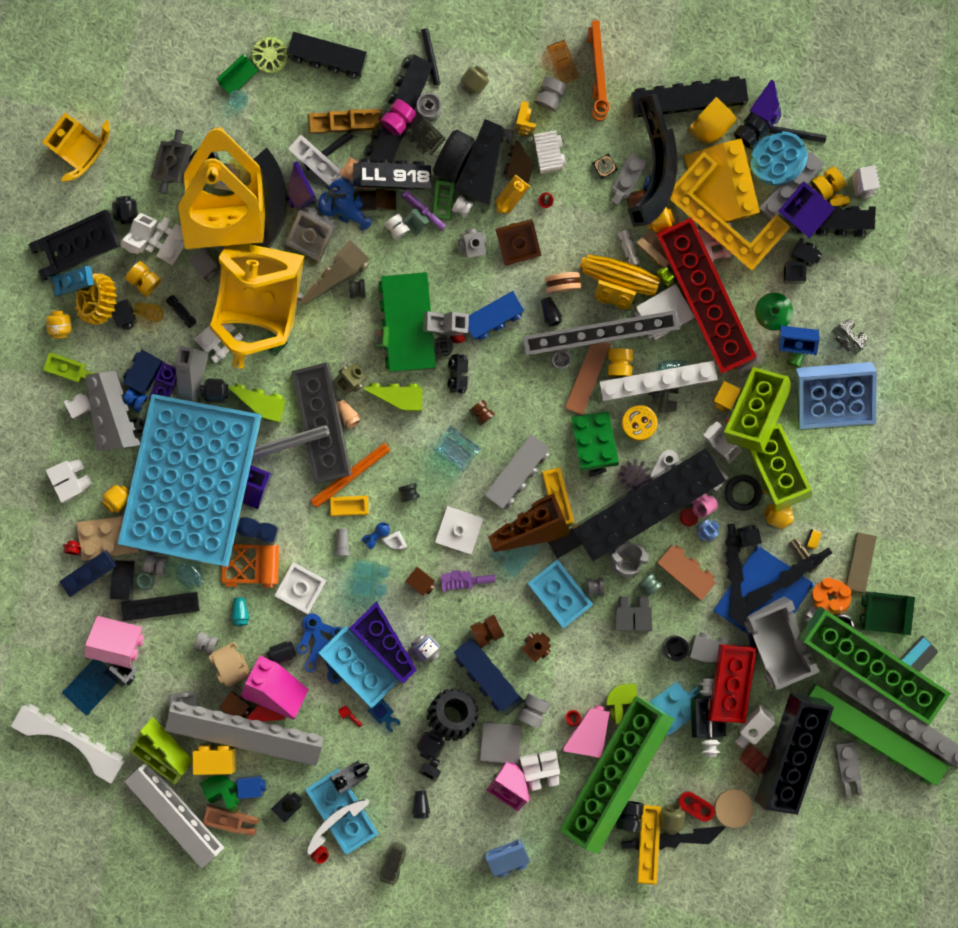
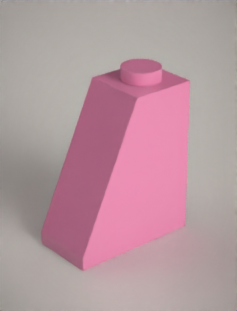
M594 705V708L590 707L579 725H577L564 744L563 751L598 758L602 756L610 713L606 710L605 706Z

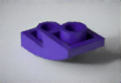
M162 362L155 378L156 382L149 396L150 400L152 394L171 397L177 382L176 367Z

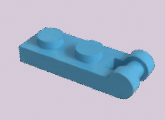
M84 266L51 277L55 290H53L54 296L66 295L94 285L91 266Z

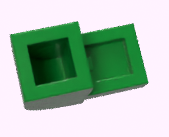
M216 775L199 783L207 801L211 804L223 798L229 811L235 813L240 810L237 805L240 801L236 793H234L238 791L237 785L229 778Z

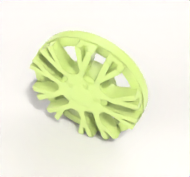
M266 37L254 45L252 59L259 70L265 73H275L285 66L288 59L287 49L279 39ZM268 41H272L271 47H268ZM265 42L266 48H261L260 44ZM275 42L280 44L278 48H274ZM284 49V52L277 53V51ZM255 56H262L261 60L256 61ZM285 56L283 62L279 61L277 57ZM277 61L279 67H276L273 62ZM271 63L273 69H266L267 64Z

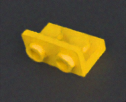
M524 101L520 104L514 130L518 131L519 135L529 136V134L534 133L536 124L528 122L531 109L528 108L529 102Z

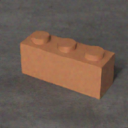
M670 545L656 563L699 600H702L716 584L713 580L715 576L708 570L703 572L699 568L700 564L692 557L688 559L684 556L685 551L681 547Z

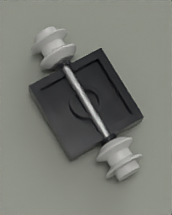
M703 679V683H699L703 685V690L699 691V693L707 695L705 698L691 699L692 738L706 737L708 739L701 742L705 746V750L701 752L705 753V757H717V753H721L716 748L720 742L712 739L714 737L726 736V722L708 720L714 679Z

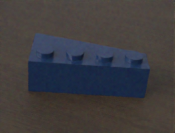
M470 638L454 651V654L457 656L455 661L461 668L463 666L469 671L466 673L473 682L477 681L481 687L478 689L485 697L489 695L493 700L491 705L497 712L501 710L504 714L508 715L525 701L517 694L510 682L503 677L500 670L491 662L490 658L474 639Z

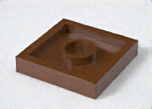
M532 219L495 229L505 266L542 256Z

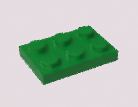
M609 411L571 417L580 470L587 471L618 466L619 460Z

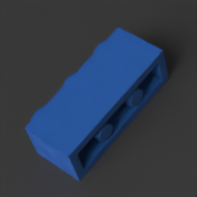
M509 292L469 315L468 331L474 340L482 341L489 336L488 333L495 329L497 332L506 327L504 323L510 320L515 322L522 318L521 314L524 313V309L514 292Z

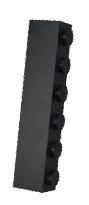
M415 54L407 55L403 59L401 72L394 79L393 84L395 86L386 98L387 105L381 111L379 120L382 119L386 112H391L390 107L397 99L404 101L415 110L418 98L421 96L434 64ZM379 121L378 126L372 131L370 144L364 150V159H372V163H378V160H389V163H392L406 129L400 136H397L386 129Z
M740 76L730 77L727 81L712 79L710 83L695 81L691 85L685 86L683 83H677L669 88L661 85L653 87L652 90L637 88L634 90L635 92L631 93L633 118L643 117L638 98L656 93L663 114L704 110L715 97L727 107L746 105L748 103L746 78L740 79Z

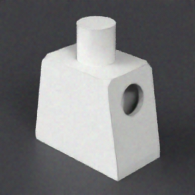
M759 704L746 719V723L740 726L741 735L735 742L743 749L749 742L756 745L775 724L774 715ZM750 729H756L753 734L749 732Z

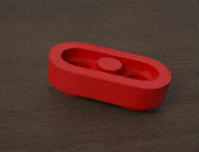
M685 791L678 798L679 806L697 819L706 822L713 818L715 813L714 807L695 793ZM690 797L691 803L685 804V798ZM707 808V814H701V809Z

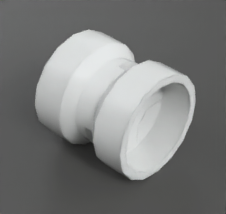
M399 214L384 224L386 229L391 231V236L395 241L410 231L409 227L403 224L402 217Z

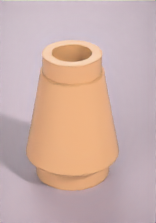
M345 400L338 402L343 425L348 429L355 427L361 421L360 415Z

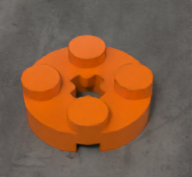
M827 577L813 589L812 600L814 607L817 610L821 606L832 614H843L848 610L851 603V589L843 582ZM828 595H834L837 599L828 600Z

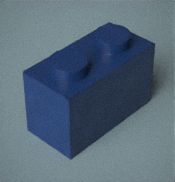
M141 349L140 352L135 354L132 360L134 364L131 369L128 368L123 376V379H125L123 383L146 395L164 361Z

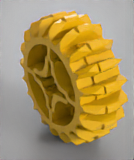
M93 273L94 285L78 290L77 294H75L77 298L74 302L77 303L75 310L78 311L77 316H80L82 321L91 325H99L107 322L108 318L112 317V312L115 311L114 306L117 304L115 300L118 296L115 294L117 288L114 287L115 282L110 277L101 273Z

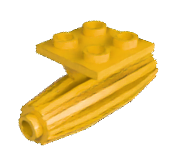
M588 254L587 258H582L580 268H583L582 273L599 281L594 298L604 304H613L622 310H630L636 293L655 296L661 279L641 267L611 257Z

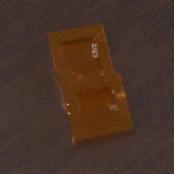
M565 39L547 46L559 80L565 84L578 79L579 74Z

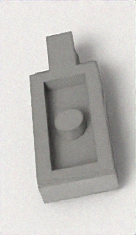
M630 153L613 185L612 192L615 193L612 204L618 206L622 198L627 199L630 196L647 161Z

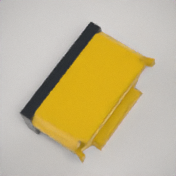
M811 529L805 546L816 550L822 532Z

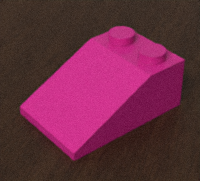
M259 656L245 683L241 697L294 720L309 689L278 663Z

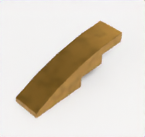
M350 109L349 111L307 114L309 134L373 130L378 126L380 121L379 115L383 109Z

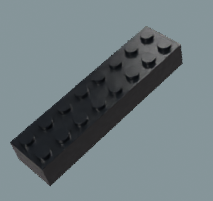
M702 446L573 525L572 528L594 562L722 484L726 479L707 448Z

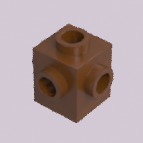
M531 632L524 640L526 644L521 648L536 663L540 657L544 659L551 652L549 649L551 647L549 644L551 639L543 632L541 634L538 632L533 634ZM540 643L541 647L539 649H535L534 644Z

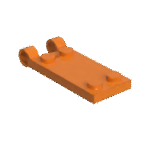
M595 20L591 21V26L588 27L587 43H591L595 80L592 88V97L596 102L592 111V117L600 122L607 117L609 103L606 96L600 22ZM601 108L605 112H599L597 109ZM595 114L598 115V116H604V117H603V118H598V117L595 116Z

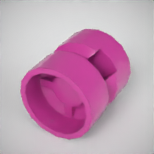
M397 99L390 107L391 112H386L380 122L391 133L400 136L406 129V123H411L415 118L416 112L407 103Z

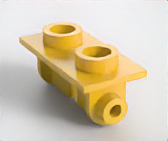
M515 175L494 201L497 205L496 211L500 214L503 212L510 213L531 186Z

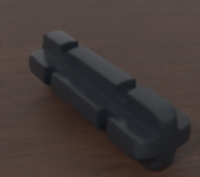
M174 295L169 296L166 299V303L173 307V311L182 321H185L184 323L188 328L193 327L197 323L193 316H190V313L180 302L178 303L179 300Z

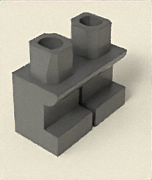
M619 596L618 607H616L615 630L633 631L634 613V630L652 631V608L649 607L648 597L637 596V607H630V596Z

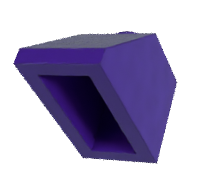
M772 79L749 110L751 113L762 118L769 128L779 122L782 113L777 87Z

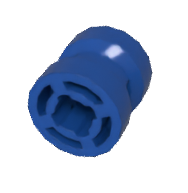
M130 387L123 397V402L139 413L142 410L141 405L143 401L146 402L148 396L139 394Z

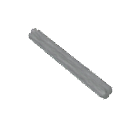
M321 426L254 448L252 459L330 435L327 426Z

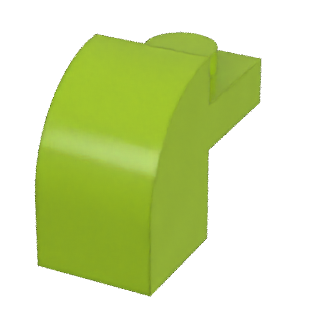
M636 683L619 684L609 691L606 697V705H614V708H610L611 720H615V724H620L623 719L622 704H631L635 696H637Z

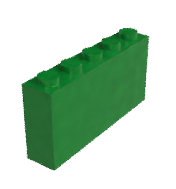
M427 272L381 276L382 281H378L379 293H383V300H380L381 312L385 313V319H382V327H389L388 348H384V350H388V357H385L386 369H389L390 373L436 369L433 333L423 332L424 312H431Z

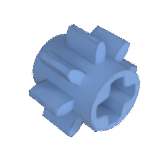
M706 519L696 527L699 530L696 535L701 541L706 539L709 543L720 534L717 531L720 526L715 520L710 522Z

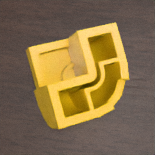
M715 97L687 131L702 143L717 142L732 127L737 118L725 104Z

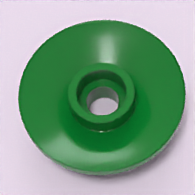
M768 293L761 297L756 304V319L761 326L768 330H780L781 325L787 326L792 320L793 306L790 300L783 294ZM772 308H777L778 314H773Z

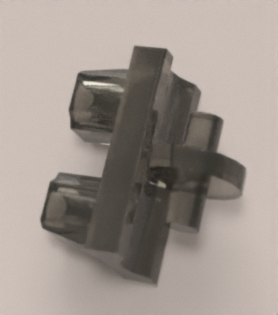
M851 319L845 322L842 321L831 332L836 336L835 340L839 343V346L836 348L838 351L844 348L847 352L851 351L854 355H857L866 347L865 343L868 340V336L863 332L856 336L852 331L855 323Z
M680 387L661 390L660 393L656 391L647 394L652 396V404H657L658 397L660 398L657 413L676 412L677 401H670L668 397L669 393L679 394Z

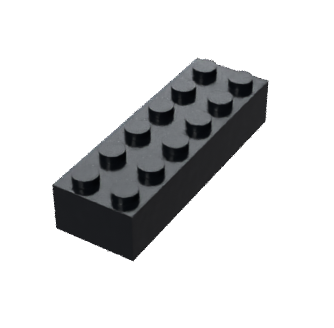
M794 693L789 694L755 797V801L765 810L798 815L834 709L824 699Z

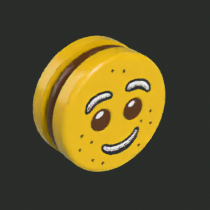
M636 405L624 413L621 427L624 434L631 440L644 441L655 433L657 417L649 407Z

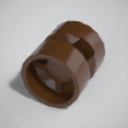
M494 614L485 618L483 623L479 621L470 626L480 648L490 644L492 639L496 641L505 637Z

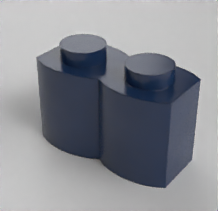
M240 518L237 532L245 537H256L263 542H276L279 528L271 523H260L253 518Z

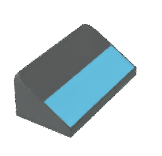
M921 636L900 659L920 672L934 658L938 650L924 636Z

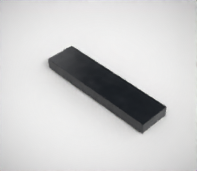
M198 592L121 602L123 621L200 611Z

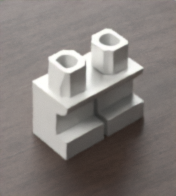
M80 459L71 462L65 461L46 470L52 485L56 486L54 489L61 503H66L74 497L83 494L84 490L92 485L88 475L80 479L76 475V472L84 469Z
M556 749L539 753L542 770H540L537 754L520 757L526 782H529L532 791L542 788L540 778L547 777L549 787L559 785L558 774H560Z

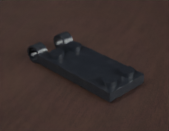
M108 210L100 211L28 244L31 254L38 253L40 249L41 251L45 250L50 266L38 270L41 281L121 246Z

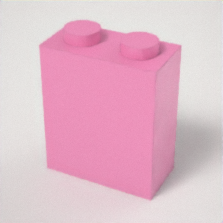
M97 616L85 645V657L130 668L132 662L137 660L138 646L141 647L144 641L142 627Z

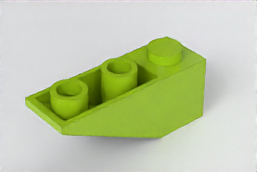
M235 383V386L229 385V389L254 412L262 415L261 418L281 423L287 402L283 399V395L272 393V396L264 394V390L256 388L253 391L246 390L245 385Z
M369 383V387H365V391L402 411L423 410V388L419 387V384H407V387H400V384L391 383L388 384V387H380L379 383Z

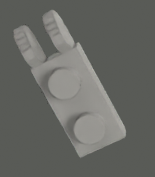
M855 741L835 744L845 797H851L848 782L855 781L857 795L861 796L863 794L860 782L861 774Z

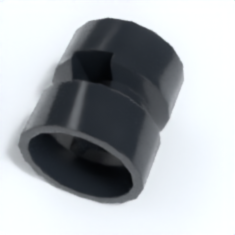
M750 112L743 121L744 125H740L733 135L736 139L742 138L743 145L753 149L759 141L758 137H762L769 129V126L758 115Z
M672 635L664 640L662 651L670 660L681 661L688 655L689 645L684 638Z
M628 801L616 822V828L640 832L642 820L639 817L643 815L644 804Z

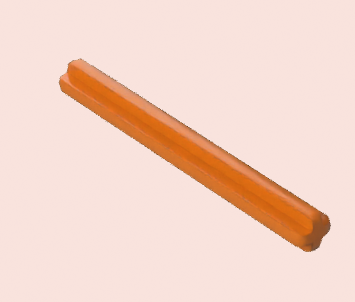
M385 443L381 444L351 468V476L336 479L311 499V503L314 507H319L389 453L390 448Z

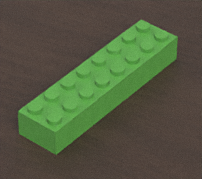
M819 606L798 637L801 641L928 725L931 724L951 694L821 606Z
M635 696L559 830L585 850L598 854L675 718L649 701Z

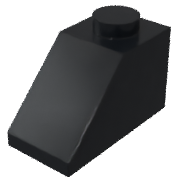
M116 560L117 567L113 569L111 578L110 599L133 600L135 561Z

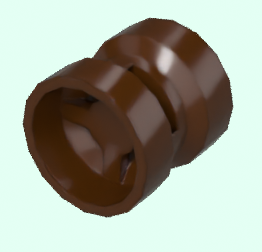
M484 399L469 410L472 416H476L480 426L495 415L492 410L486 408L487 403Z

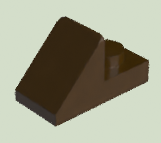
M376 188V191H358L359 198L364 202V205L360 208L361 211L396 210V191Z

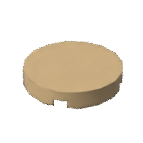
M726 790L719 795L715 802L716 816L727 827H742L749 822L753 815L752 800L741 790Z

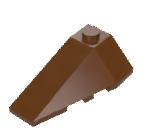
M554 493L534 502L531 505V509L525 513L521 512L518 514V518L511 524L506 523L491 534L488 538L493 551L498 552L551 542L570 534L571 532Z

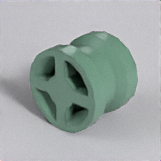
M652 572L638 585L640 588L645 589L647 596H650L662 583L655 579V575Z

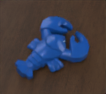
M344 178L336 179L330 184L328 189L331 190L334 187H338V190H334L332 193L345 194V197L336 198L334 202L335 208H333L331 196L328 197L327 202L325 201L328 193L325 191L318 200L319 211L324 216L329 217L340 214L339 220L348 223L349 220L359 223V230L361 231L368 229L371 226L372 218H365L360 210L364 202L359 196H356L355 200H353V184Z

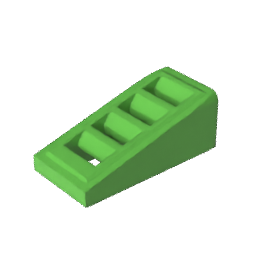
M444 179L436 180L432 213L439 219L451 220L456 181L450 183ZM440 185L449 186L450 190L440 189ZM439 193L450 194L449 198L439 197ZM438 201L449 202L448 206L438 205ZM437 209L448 210L447 216L436 214Z

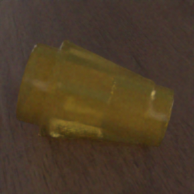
M137 302L134 308L135 313L153 323L161 322L164 316V308L159 304Z

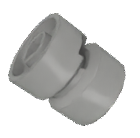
M545 76L541 84L542 91H538L534 102L538 106L556 112L560 104L559 97H563L567 86L555 78Z
M424 93L418 98L417 113L422 120L432 122L440 117L441 100L434 93Z
M528 693L524 701L526 707L521 708L517 718L533 727L540 728L543 722L542 714L547 713L551 704Z

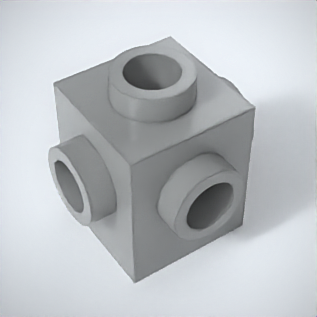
M476 228L465 230L464 234H459L458 246L462 250L463 257L469 258L486 254L485 246H487V239L482 231H476Z

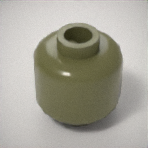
M477 65L476 67H469L461 77V83L464 85L462 89L470 95L472 93L480 94L489 82L488 73Z
M676 804L666 805L660 813V827L667 834L671 835L682 831L686 815L684 810Z

